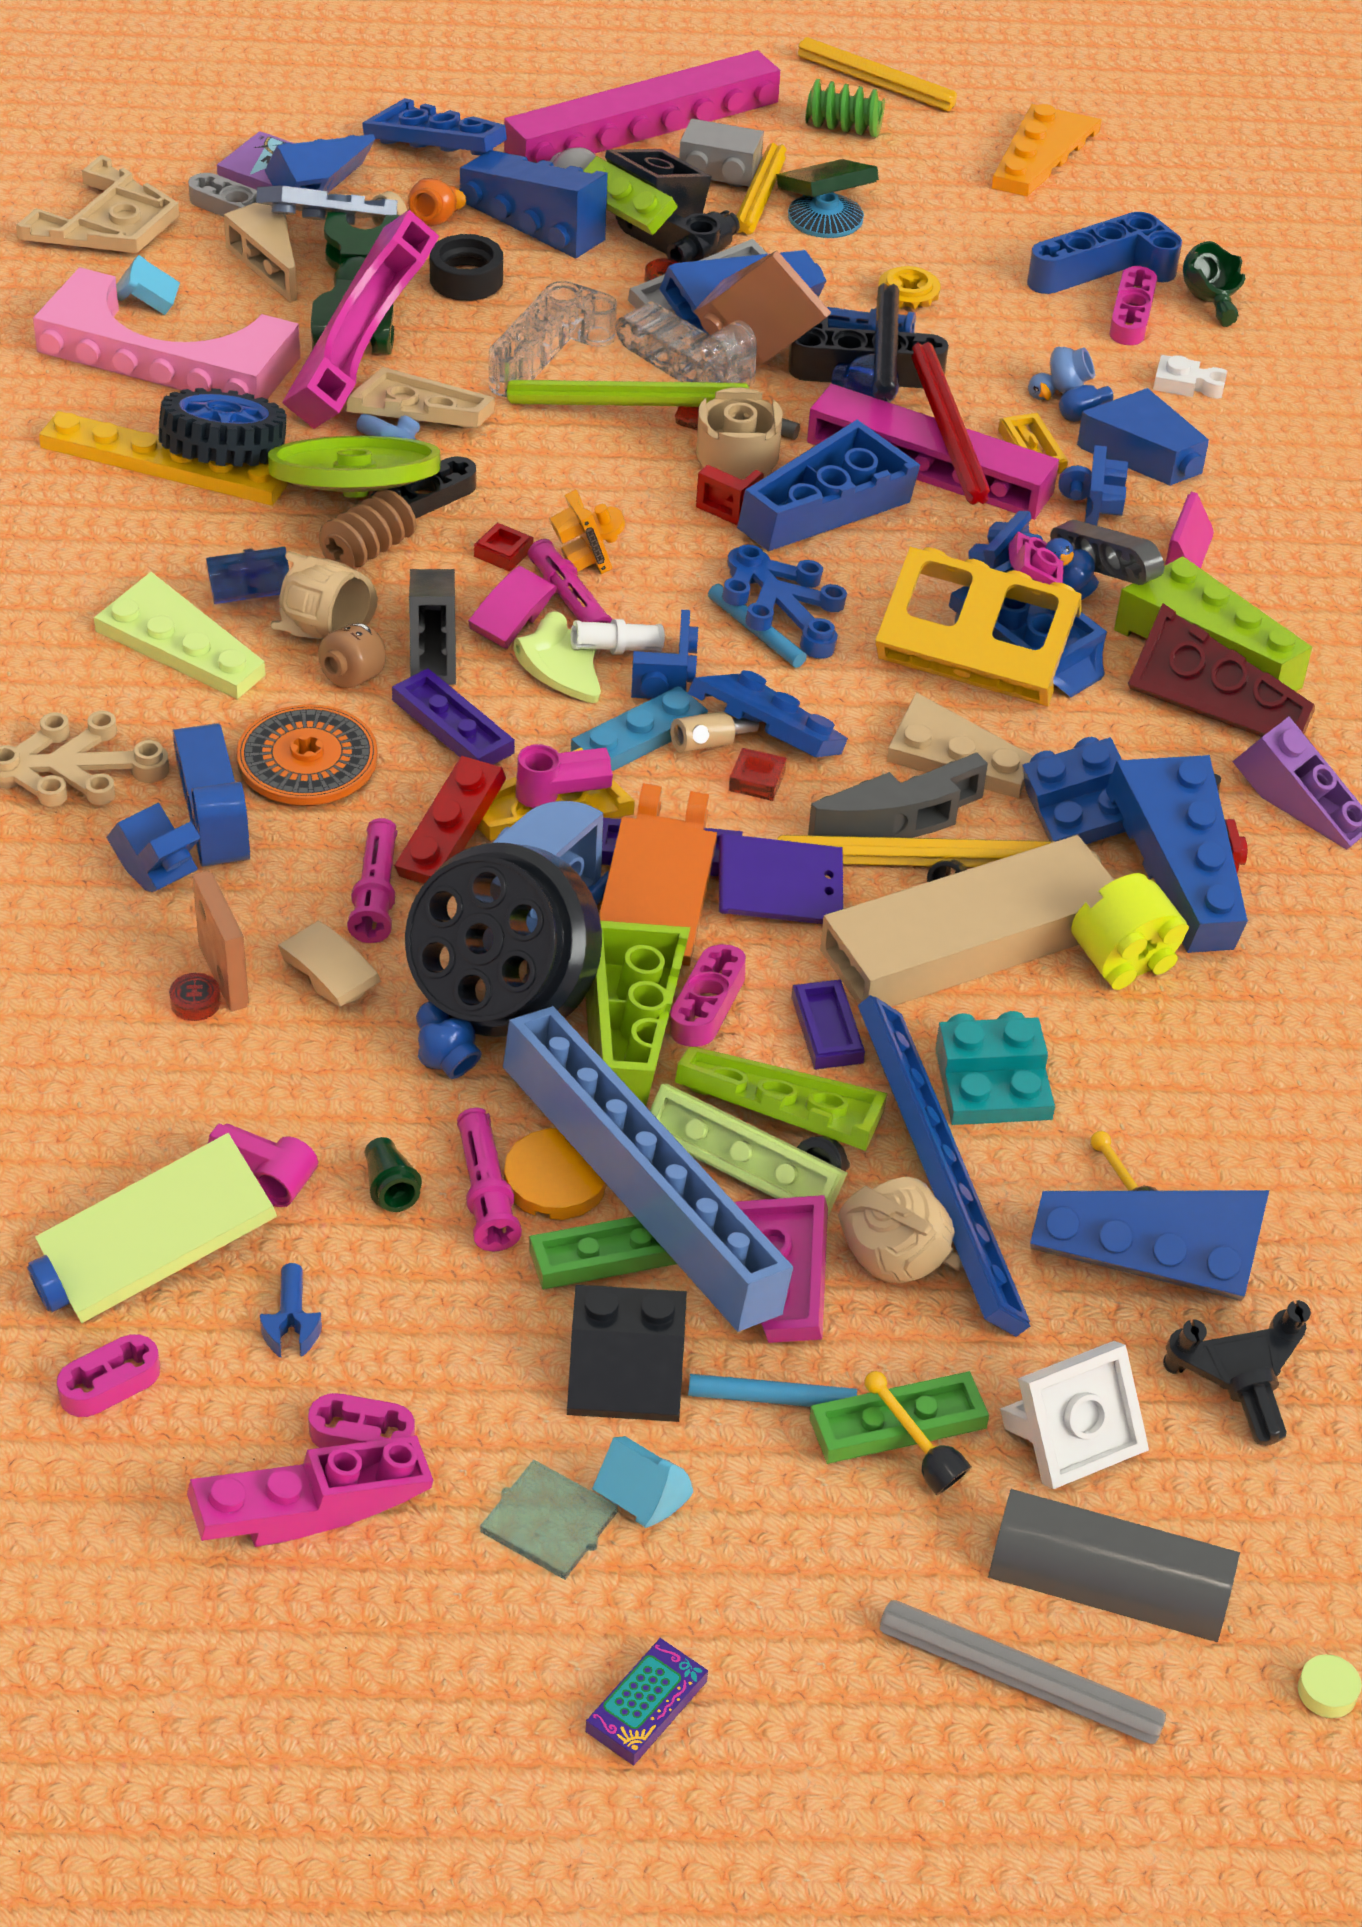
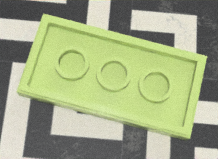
M227 1133L35 1236L44 1255L46 1254L51 1261L68 1300L82 1324L278 1216L230 1134Z

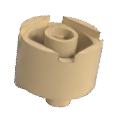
M748 388L722 389L715 392V399L706 403L705 398L699 406L696 455L699 462L704 467L710 465L739 479H745L754 470L764 473V478L770 475L779 460L783 417L780 405L774 399L773 403L770 404L762 399V392Z

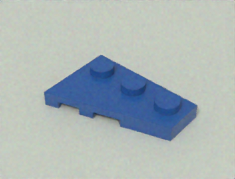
M743 670L740 674L694 677L687 694L701 701L705 697L713 696L727 703L725 713L737 719L746 718L756 722L763 721L767 723L764 729L767 734L816 758L842 754L848 738L833 729L835 725L831 720L817 714H810L800 708V701L798 699L769 688L765 685L766 679L761 675Z

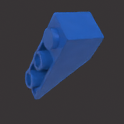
M373 134L362 136L350 135L345 138L317 139L311 142L277 145L265 169V173L272 186H290L327 191L329 193L363 164L376 138Z

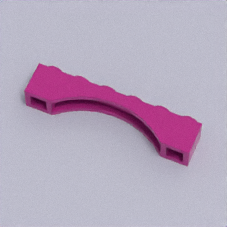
M410 210L382 229L282 402L313 429L341 411L356 384L359 363L372 335L396 298L423 266L439 238L438 234Z

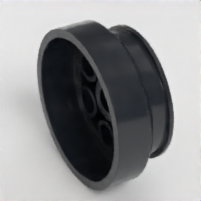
M486 843L465 849L451 857L421 887L408 914L405 929V950L412 976L428 1001L449 1014L450 1018L469 1021L475 1030V1034L490 1037H507L510 1019L552 1006L566 1018L578 1007L588 993L599 967L602 950V928L596 903L586 883L561 858L543 849L528 845ZM497 876L501 884V891L498 898L494 900L490 893V886L493 879ZM454 896L457 910L451 919L447 912V904L449 899ZM533 908L537 914L538 922L535 930L531 933L527 927L526 919L529 911ZM489 927L493 934V944L487 951L483 945V935ZM444 947L449 952V963L445 969L440 964V953ZM523 960H526L530 967V976L525 984L519 977V967ZM480 978L486 987V993L481 1002L478 1000L475 992L476 984Z

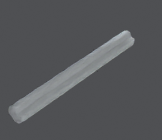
M891 1600L883 1612L880 1630L884 1634L1149 1744H1155L1160 1737L1166 1721V1713L1162 1709L900 1601Z

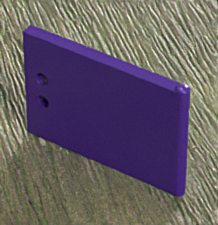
M727 833L719 835V912L721 914L823 924L824 915L844 909L842 847Z

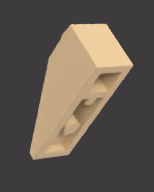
M256 202L225 213L226 248L290 303L296 301V267L288 234V225L284 215L272 213V206Z

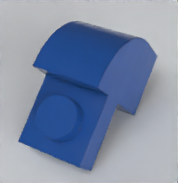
M156 803L118 822L106 837L126 871L146 891L155 892L198 870L189 851L201 839L200 835L191 821L174 829L160 803Z

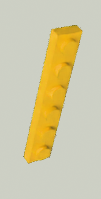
M57 411L39 433L40 448L270 506L274 505L289 484L272 477L269 474L268 464L259 462L257 466H249L243 463V467L233 466L231 463H225V466L216 465L215 461L202 463L198 462V458L189 460L183 458L182 454L176 455L171 453L170 449H165L162 443H159L158 435L117 426L110 422H101L77 416L73 413Z

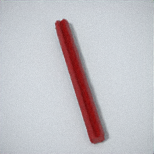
M929 342L922 345L916 343L912 347L914 353L911 358L966 500L972 505L978 502L984 504L989 499L987 494L990 492V488L935 349Z

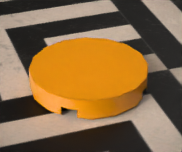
M548 1128L529 1133L515 1142L506 1155L504 1181L510 1184L513 1189L514 1203L524 1212L536 1216L537 1211L543 1214H550L549 1219L565 1220L584 1215L596 1207L604 1197V1192L608 1185L557 1128Z

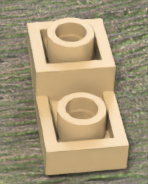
M319 920L278 945L284 961L307 974L315 992L339 1007L359 1000L368 989L381 982L378 973L367 960L344 938Z

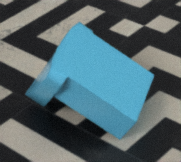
M138 255L116 284L117 298L119 301H123L132 294L166 315L173 306L180 282Z
M626 1436L614 1437L612 1439L592 1490L636 1516L635 1521L645 1528L653 1526L671 1516L693 1494L691 1480L684 1469L669 1460L660 1458Z

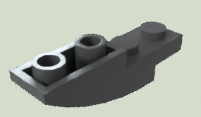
M976 752L962 759L951 761L922 775L914 776L902 783L888 772L831 796H825L811 803L808 835L914 838L956 824L959 807L983 798L988 763Z

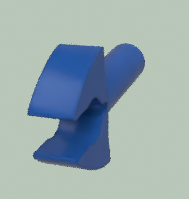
M288 1263L281 1268L280 1311L276 1314H260L262 1336L270 1349L278 1357H281V1337L288 1332L289 1327H294V1331L300 1335L301 1357L312 1348L322 1329L321 1312L305 1313L302 1310L303 1269L296 1263Z

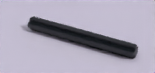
M883 283L878 287L873 394L878 399L886 397L889 400L896 394L899 288L895 284L887 286Z

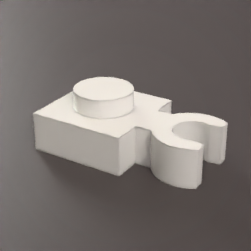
M1161 355L1153 390L1193 397L1194 391H1198L1207 397L1219 399L1222 398L1227 370L1217 367L1201 369L1199 368L1200 361L1189 360L1184 356Z

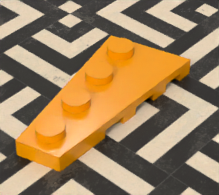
M1031 104L993 175L991 189L1027 197L1050 177L1053 167H1061L1067 161L1068 154L1072 150L1079 151L1085 145L1088 136L1094 137L1100 132L1101 119L1055 109V107L1048 104Z

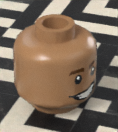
M358 622L348 624L327 634L321 641L318 650L319 663L323 673L331 682L343 688L355 687L376 677L383 670L386 661L385 645L380 635L368 625Z

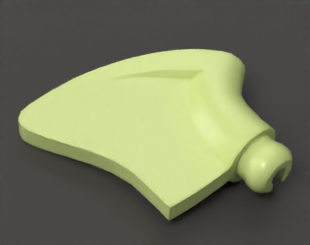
M556 611L547 613L544 619L540 621L534 633L518 637L514 640V652L517 660L535 678L576 699L589 703H597L599 701L601 689L593 664V659L598 649L574 650L571 646V629H568L567 619L562 613Z

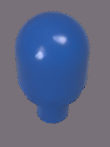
M1082 385L1070 389L1060 398V413L1069 421H1081L1082 411L1112 401L1114 398L1113 391L1109 386L1096 389L1093 385Z

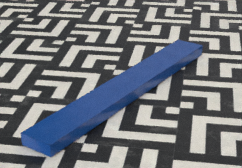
M870 995L858 1005V1008L934 1196L944 1206L952 1220L955 1231L953 1243L983 1317L988 1322L1017 1337L1031 1327L1029 1324L1030 1320L903 1015L877 997Z

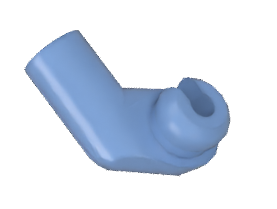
M362 414L358 418L356 425L357 430L367 436L400 437L416 440L414 436L420 430L419 423L406 415L401 416L398 424L395 426L376 416Z

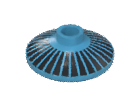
M833 192L815 197L803 195L795 199L788 209L789 221L796 229L805 234L821 238H838L850 235L861 227L864 217L861 207L855 201Z

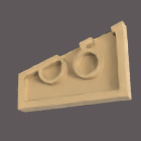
M382 367L349 395L346 412L394 418L406 415L418 421L451 424L463 428H478L494 413L495 397Z
M916 692L888 747L887 762L927 773L951 761L962 759L977 752L988 763L984 789L1019 799L1025 786L1022 764L1029 763L1033 755Z

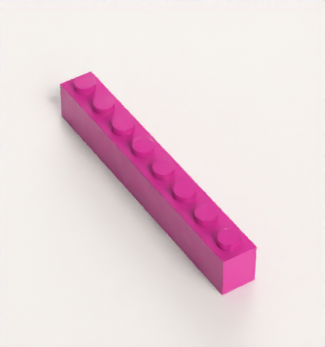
M759 50L510 116L504 118L507 140L504 141V152L527 157L529 162L535 163L541 160L550 161L555 154L568 148L581 147L593 153H598L687 128L691 118L713 121L778 103L781 70Z

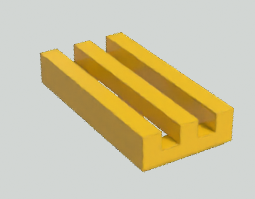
M1038 413L1000 418L998 431L1004 441L1042 453L1038 447L1039 442L1048 456L1059 459L1057 471L1059 474L1067 468L1068 459ZM1029 424L1028 426L1033 433H1030L1025 425Z

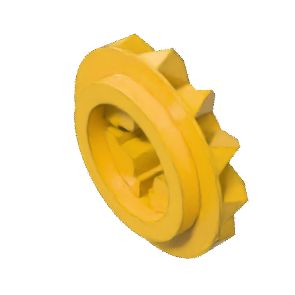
M901 266L887 270L880 276L878 287L883 283L887 286L892 284L898 286L899 309L904 306L911 307L913 310H916L917 306L930 307L931 302L939 299L941 289L940 281L935 275L914 266Z

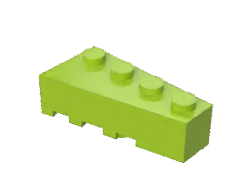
M1182 556L1165 565L1164 573L1160 577L1143 585L1132 583L1121 589L1114 631L1127 637L1134 632L1148 638L1162 603L1176 611L1178 616L1192 625H1197L1209 633L1211 638L1229 650L1233 649L1262 672L1269 673L1294 691L1303 688L1312 646Z
M600 921L602 928L601 958L595 979L585 996L589 1045L638 1099L647 1106L691 927Z

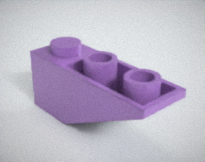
M1290 717L1283 720L1232 761L1261 798L1346 850L1362 838V805Z

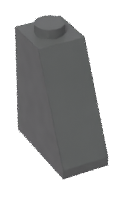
M410 569V677L429 668L448 685H456L455 569Z

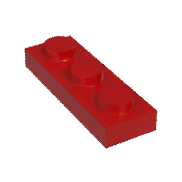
M465 756L460 757L396 861L394 867L399 877L425 884L441 865L465 849L506 780L502 767Z

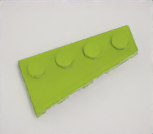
M688 1047L678 1063L675 1083L689 1087L696 1093L723 1099L866 1151L884 1113L888 1094L699 1047Z

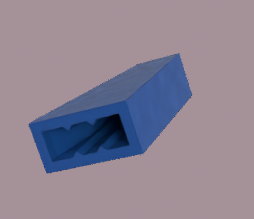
M806 250L780 252L819 298L827 281L821 267L814 263ZM769 254L682 262L668 266L659 290L701 351L721 342L702 327L701 320L693 311L723 279Z

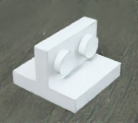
M1116 1341L1109 1342L1018 1378L1023 1400L1000 1408L1005 1430L1033 1443L1042 1484L1052 1489L1066 1485L1149 1450L1126 1345Z

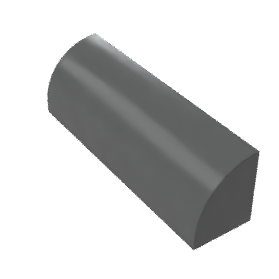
M1011 1489L988 1578L1218 1642L1240 1552Z

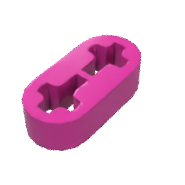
M130 1334L120 1337L67 1364L57 1376L58 1396L62 1408L70 1415L89 1417L150 1387L160 1375L159 1353L155 1342L149 1337L140 1334ZM132 1358H133V1360H134L136 1363H142V1362H143V1364H142L141 1366L135 1367V1366H134L132 1363H130V1362H128V1363H124V1362H125L126 1360H128V1359H132ZM83 1383L86 1388H93V1390L85 1393L81 1388L74 1389V1387Z
M330 1393L319 1397L309 1408V1435L312 1442L319 1448L415 1436V1419L412 1413L406 1407L396 1403ZM333 1417L343 1418V1421H338L335 1428L325 1426V1424L331 1423ZM388 1427L398 1428V1431L392 1433L391 1438L381 1436V1434L386 1433Z

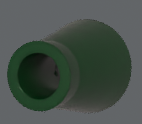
M380 1137L372 1140L364 1151L368 1163L372 1200L390 1212H400L410 1208L420 1196L422 1185L420 1174L397 1150L391 1139Z

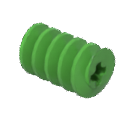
M816 79L808 96L805 121L807 124L812 116L813 125L819 128L826 119L829 130H834L840 122L842 131L846 133L855 124V130L858 135H863L869 126L871 137L876 138L879 135L883 121L885 98L879 101L877 89L874 88L870 96L864 98L862 86H859L854 96H851L849 84H844L840 93H836L834 81H830L826 90L822 91L820 79Z

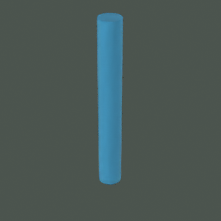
M715 584L710 588L708 597L783 659L795 668L804 664L807 658L806 653L772 626L766 631H756L749 628L745 623L748 606H733L726 603L722 599L724 587L720 584Z
M690 1374L688 1396L811 1407L816 1404L857 1396V1388Z

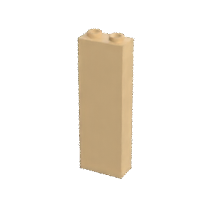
M1078 835L826 914L823 917L820 951L858 1004L872 995L893 1007L1079 945L1071 932L1072 922L1076 913L1085 902L1092 908L1103 897L1098 891L1114 881V879L1102 865L1099 856L1094 851H1091Z

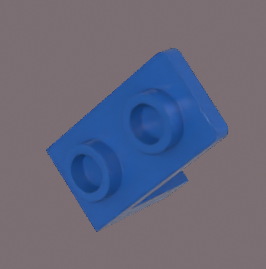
M681 609L679 654L633 651L631 698L653 699L677 686L682 687L686 691V682L692 683L694 677H696L697 656L688 655V653L697 654L698 627L690 626V610Z

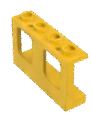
M910 546L875 640L878 659L1048 707L1054 692L1053 679L1075 617L1080 618L1082 612L1081 593L1075 592L1072 587L1064 583L1053 582L1049 585L1032 580L1029 575L1020 571L1012 570L1006 573L991 569L987 564L976 559L962 561L948 557L944 552L936 548L925 547L922 550ZM920 574L970 587L956 624L946 626L913 617L907 613V608ZM1005 597L1056 611L1042 648L1032 650L999 641L993 637L992 633Z

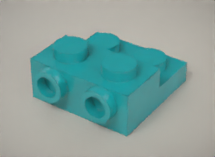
M1009 1011L1001 1014L997 1019L975 1020L972 1015L962 1013L952 1016L947 1022H939L935 1051L952 1125L1053 1120L1055 1104L1046 1072L1048 1051L1039 1017L1025 1018L1020 1012Z

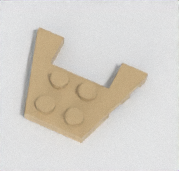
M100 155L82 170L83 184L104 190L103 193L72 219L36 208L16 224L17 238L26 241L138 253L180 216L179 203L148 183L143 184V186L133 180V175L124 167L118 171L112 167V160L110 158Z

